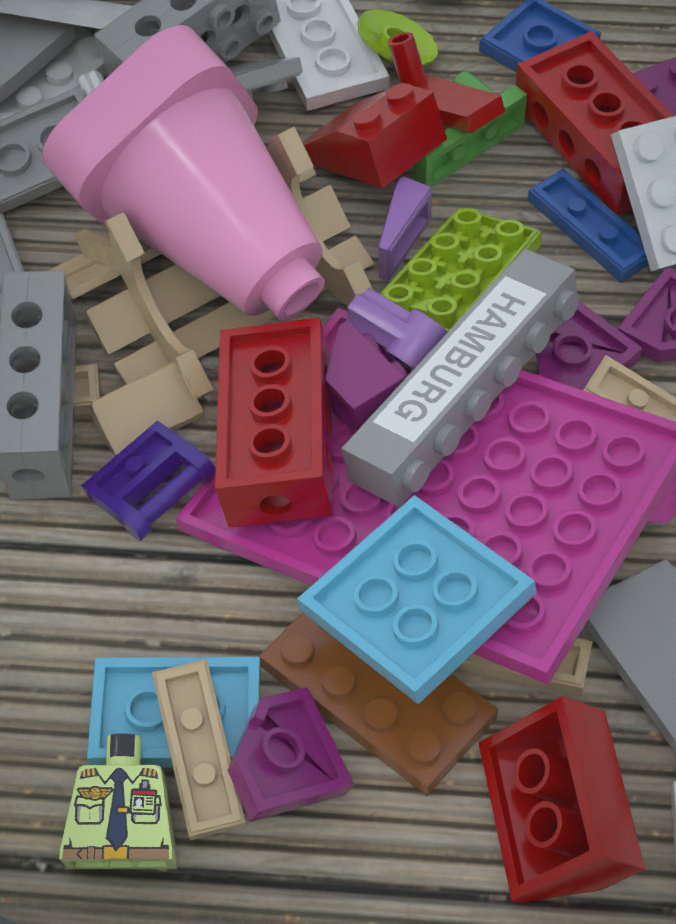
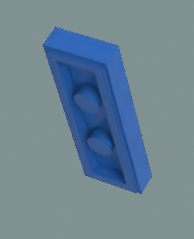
M564 168L529 189L528 201L620 283H623L649 266L640 234Z

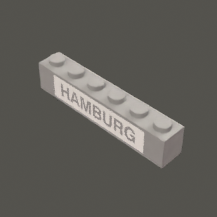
M524 249L341 448L349 481L397 507H400L413 492L419 491L426 483L429 473L442 458L449 456L455 451L460 438L475 421H480L484 418L493 400L505 387L511 386L516 381L521 369L535 353H540L546 347L550 336L559 325L574 315L579 304L575 269Z

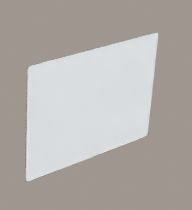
M0 0V13L98 29L104 28L133 7L97 0Z

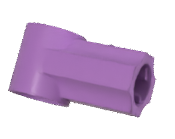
M370 288L361 294H357L348 306L346 321L348 320L362 335L365 333L370 334L378 346L385 349L384 352L390 358L411 372L448 333L444 327L424 313L415 309L409 312Z

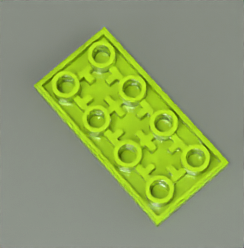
M458 208L380 294L409 312L415 309L424 313L449 332L524 249L532 252L537 251L541 246L542 231L523 226L521 222L516 220H501L486 216L476 209Z

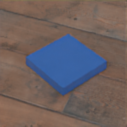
M525 0L480 39L479 51L517 73L518 63L590 31L600 39L601 32L544 0Z

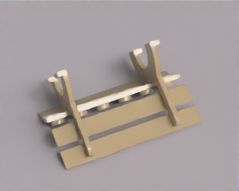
M292 127L270 140L268 152L322 246V257L315 268L325 280L321 292L329 289L338 300L349 306L357 294L365 292L368 288L373 290L364 269L375 263L356 235L329 249L323 243V241L351 226L331 185H327L302 198L299 183L316 175L295 127ZM124 212L104 221L109 231L110 239L86 228L76 232V240L82 253L48 270H65L71 298L75 299L120 275L128 289L84 311L105 354L109 355L151 333L155 340L112 363L124 385L175 362L190 393L196 399L213 390L198 358L220 347V330L261 325L276 317L271 310L259 315H248L231 302H227L184 326L171 331L168 323L221 295L176 264L145 279L141 264L157 257L161 253L135 235Z

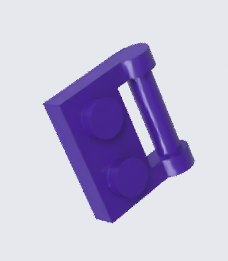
M157 420L81 486L90 500L121 523L135 539L141 541L152 532L150 525L199 482L206 484L215 476L216 467L204 453ZM182 464L186 466L137 510L134 508Z

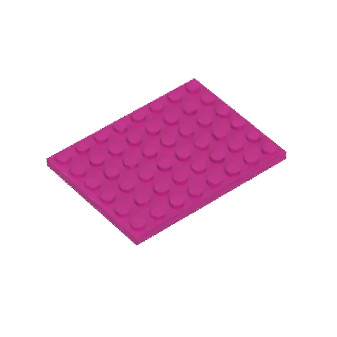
M337 308L323 326L330 358L338 327L346 321L348 311ZM379 346L382 355L392 363L394 360L384 352L385 349ZM404 368L406 373L409 375L411 371ZM521 370L516 381L511 386L505 387L493 400L484 418L480 421H475L464 433L455 451L449 456H444L429 473L424 486L419 491L413 492L401 506L414 495L535 580L537 594L473 654L549 685L676 475V422ZM281 402L268 403L269 405L275 407L283 405V403ZM331 405L333 516L228 528L215 490L214 476L206 484L202 483L175 519L181 532L312 586L400 507L349 481L341 448L354 434L333 413ZM270 442V443H268V444L274 445V446L283 445V443H281V442Z

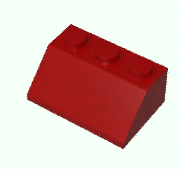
M561 696L478 742L512 901L522 903L601 891L645 870L604 710Z

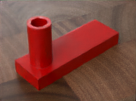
M400 33L388 40L387 43L400 83L433 91L443 125L473 133L506 112L502 97L499 94L426 75L413 33Z

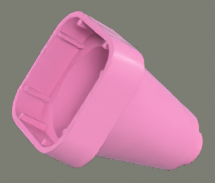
M186 25L173 26L147 40L71 110L49 135L42 152L43 163L85 211L104 227H106L104 221L124 212L135 235L246 314L259 315L271 310L281 321L291 319L306 309L324 287L325 280L315 269L322 257V246L254 127L258 116L257 105L233 72L191 27Z

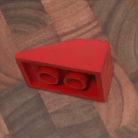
M400 83L353 104L302 143L314 166L383 189L447 140L434 92L410 84Z

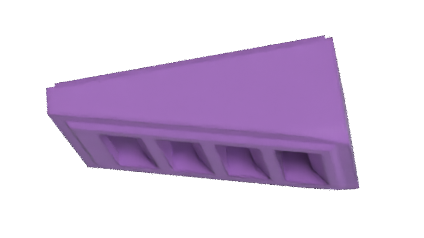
M403 176L398 179L378 246L379 278L386 281L392 278L430 222L432 203L430 186Z

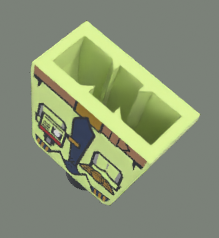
M126 733L108 735L106 765H83L79 767L60 847L59 859L68 869H177L178 859L166 777L161 766L141 765V736Z

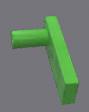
M469 71L461 72L453 81L454 83L495 93ZM516 85L499 94L502 97L506 112L473 133L451 127L445 129L447 140L414 164L413 180L433 187L522 128L525 120L527 94Z

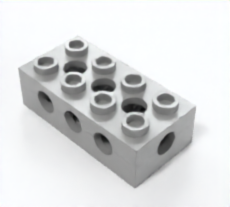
M141 0L94 34L107 72L110 75L147 40L173 26L186 25L191 27L212 51L226 63L235 58L243 49L259 37L270 32L275 25L281 22L276 0Z
M65 270L3 272L2 292H0V481H4L10 500L72 498L77 321Z

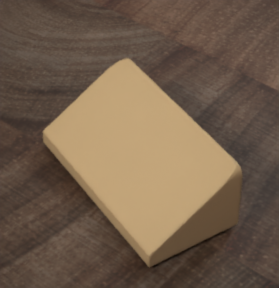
M175 362L90 403L93 424L114 456L119 454L157 420L174 431L204 416V411L198 399L193 398Z

